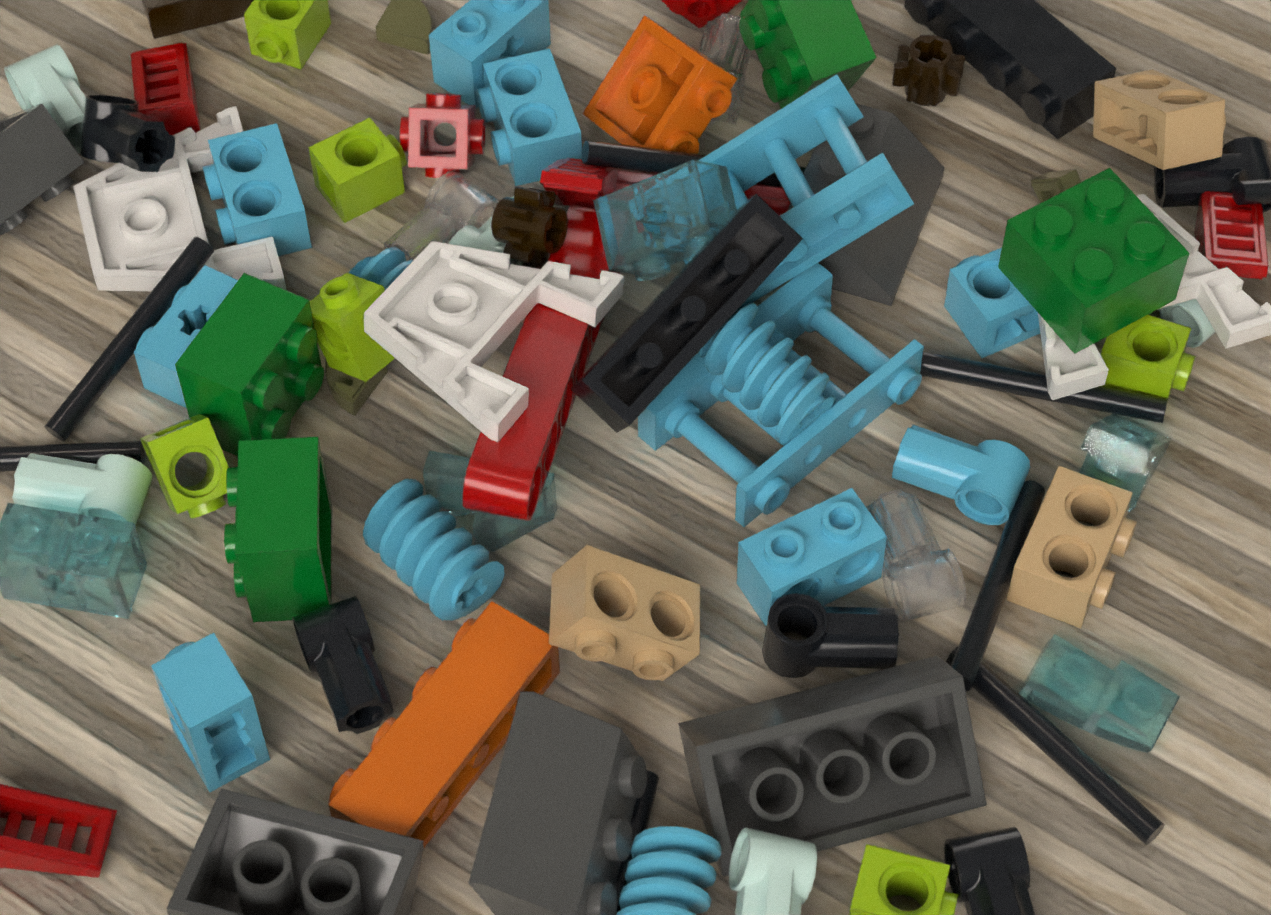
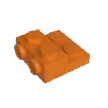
M644 15L582 114L621 145L698 154V140L712 118L721 116L729 108L732 100L730 90L738 78Z

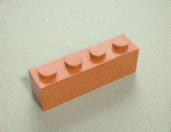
M493 601L489 603L477 619H468L458 630L452 643V651L438 668L430 667L419 678L414 687L411 702L397 719L395 717L388 718L378 729L372 741L370 753L356 770L350 768L339 777L329 797L328 806L331 817L422 840L423 848H425L507 742L520 692H535L543 695L560 673L559 647L549 644V634Z

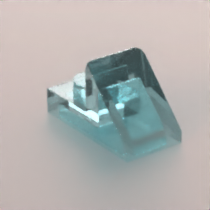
M1111 414L1090 425L1080 448L1088 453L1079 473L1133 492L1128 512H1131L1136 507L1165 454L1171 438L1121 416Z
M429 450L422 471L426 495L431 494L440 502V510L448 511L453 516L475 515L472 529L474 545H483L489 551V554L554 519L557 510L555 473H548L534 515L530 521L465 509L462 501L463 486L470 458Z

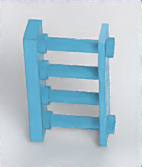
M836 74L631 202V205L660 243L672 236L686 265L703 247L692 223L721 205L724 206L730 218L748 201L744 191L775 172L793 206L792 209L780 215V217L803 239L735 311L737 312L912 206L914 202L883 153L867 162L848 129L850 125L864 116ZM827 140L846 175L814 194L795 159Z
M819 263L795 276L758 305L759 310L751 326L755 329L764 322L772 320L776 324V329L768 341L771 346L788 337L794 341L805 331H817L870 374L868 378L848 394L829 380L821 395L825 399L835 396L833 406L790 442L782 445L783 447L759 467L699 416L717 401L725 402L728 400L779 442L775 437L777 425L774 427H764L757 419L759 408L747 410L739 401L741 391L729 392L722 385L723 374L712 375L704 367L705 357H700L699 352L638 416V437L653 450L659 449L672 437L680 438L683 436L738 483L736 488L735 520L743 527L747 526L762 512L768 515L778 509L787 498L792 487L892 404L901 405L908 401L917 391L922 381L920 370L924 346L914 339L891 359L831 312L833 274ZM791 349L786 360L792 363L801 356ZM810 364L804 378L809 381L822 373Z

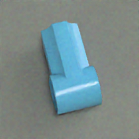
M912 424L911 428H907L900 443L893 465L892 478L954 499L955 505L960 512L978 523L1001 525L1008 520L1031 467L1030 460L1026 454L1010 443L1000 440H985L979 443L978 446H974Z

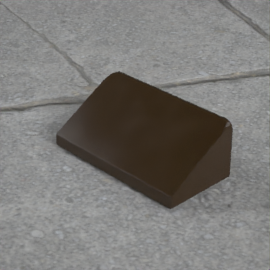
M142 0L154 39L244 17V13L253 2V0Z

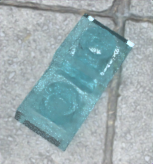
M1056 634L1045 644L1019 691V694L1027 701L1069 724L1105 740L1147 754L1155 746L1180 697L1125 661L1121 660L1113 669H1110Z

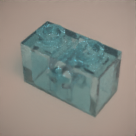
M691 160L593 200L609 271L634 274L637 281H649L664 277L672 272L670 265L685 259L689 262L737 211L727 167L698 160Z
M7 503L0 521V591L4 599L129 619L147 567V561L133 522Z

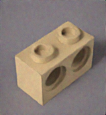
M1153 69L1095 81L1093 138L1162 170L1222 157L1223 132L1226 126L1225 99Z
M1058 466L1015 563L1007 601L1081 629L1090 606L1103 609L1116 575V572L1106 569L1112 554L1124 558L1131 542L1137 521L1126 518L1133 492ZM1078 521L1089 522L1095 526H1086L1079 523ZM1064 571L1072 574L1075 577L1067 578L1060 576L1055 572Z
M586 545L552 573L549 644L575 652L578 657L587 661H603L633 671L637 677L642 679L664 681L700 655V584Z

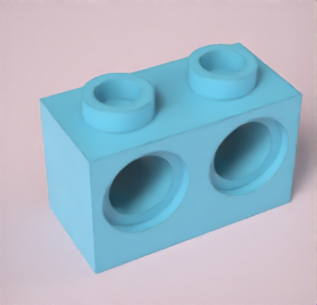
M550 48L483 63L485 87L476 89L481 118L485 119V123L492 121L496 130L491 131V141L495 158L499 166L508 164L515 186L540 181L542 170L559 159H566L567 157L582 159L581 130Z
M277 123L208 140L213 164L202 166L211 201L223 199L225 208L215 210L224 245L235 242L238 245L273 236L278 256L312 248L305 208Z
M1002 248L982 256H970L949 271L944 307L981 358L1040 334L1038 312L998 268Z
M850 488L738 542L736 583L766 627L771 606L784 595L795 593L809 595L819 601L822 606H825L881 578L887 536L853 488Z
M214 633L197 642H187L175 647L164 659L151 665L172 729L209 792L270 760L253 696Z

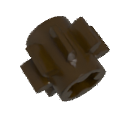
M920 35L911 43L910 47L906 45L898 47L897 63L894 64L892 84L898 87L905 86L906 101L921 106H937V104L945 99L947 94L955 97L959 94L965 57L964 55H952L953 50L948 39L945 40L936 35Z
M517 186L514 190V198L504 197L496 205L491 221L492 234L496 241L506 243L503 253L510 254V259L526 263L533 261L542 264L545 260V252L554 254L562 247L567 235L568 219L563 209L553 207L556 199L554 192Z

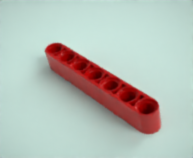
M571 204L566 213L568 229L565 241L556 253L550 254L548 261L571 265L570 274L600 279L601 270L620 274L630 242L631 214ZM540 303L536 304L526 315L502 377L529 388L528 407L499 442L489 439L480 432L464 480L462 501L465 509L526 521L532 519L576 398V394L571 390V387L585 373L604 317L594 327Z

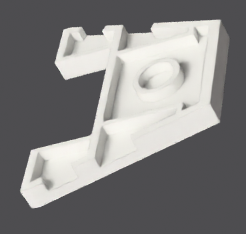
M236 106L217 113L216 123L196 133L189 127L173 135L175 137L174 156L166 160L158 172H139L118 163L73 186L98 291L151 292L195 236L208 243L191 173L202 171V166L213 164L208 140L243 132ZM273 236L216 249L204 264L237 280L240 279L243 273H246L287 290Z
M1145 194L1137 195L1140 201L1190 253L1176 300L1161 308L1196 299L1225 349L1270 336L1271 305L1268 302L1262 306L1256 303L1242 290L1244 283L1242 279L1228 267L1218 269L1198 251L1200 242ZM1038 313L1047 388L1051 399H1059L1105 385L1109 369L1095 344L1074 354Z
M431 241L364 312V332L485 436L495 442H499L527 409L529 388L482 368L483 364L538 303L596 327L623 295L624 276L601 270L600 279L570 274L571 265L548 261L541 269L510 264V254Z

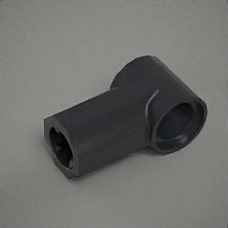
M87 95L85 98L80 151L82 157L102 162L121 163L139 172H158L161 165L174 156L175 137L166 131L164 122L138 112L139 102L110 95Z
M1241 137L1223 145L1222 157L1166 170L1154 166V192L1157 205H1161L1162 208L1198 206L1200 195L1205 191L1232 193L1233 186L1237 181L1271 179V155L1268 145L1264 140L1257 137ZM1271 203L1261 204L1263 213L1271 209Z
M799 593L784 595L777 599L769 610L762 647L764 662L770 670L788 678L804 677L813 672L816 667L870 669L895 667L898 658V615L895 614V608L822 606L819 601L809 595ZM796 632L807 639L793 640L783 635V633Z
M357 596L292 617L307 666L311 674L317 672L338 731H351L359 734L379 727L380 723L394 712L391 697L373 656V652H375L373 639Z
M1011 827L945 840L944 859L945 864L950 865L948 873L949 884L952 893L958 894L957 902H964L968 915H1035L1028 892L1030 887L1028 857L1022 836L1017 828Z

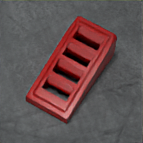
M182 42L131 53L134 100L139 102L138 112L164 122L166 131L172 136L189 127L195 133L200 131V118L187 43Z
M567 157L566 159H559L543 169L540 184L546 191L556 194V205L569 207L571 204L612 210L618 170L617 168L583 165L582 159Z
M1203 192L1199 199L1194 230L1195 239L1200 242L1198 251L1218 269L1228 267L1238 277L1267 278L1269 265L1262 205H1237L1234 202L1232 193Z
M0 784V818H8L4 833L0 835V868L99 878L117 810ZM22 820L35 821L30 841L17 839ZM50 823L63 824L57 847L44 845ZM78 826L92 827L85 854L71 851Z

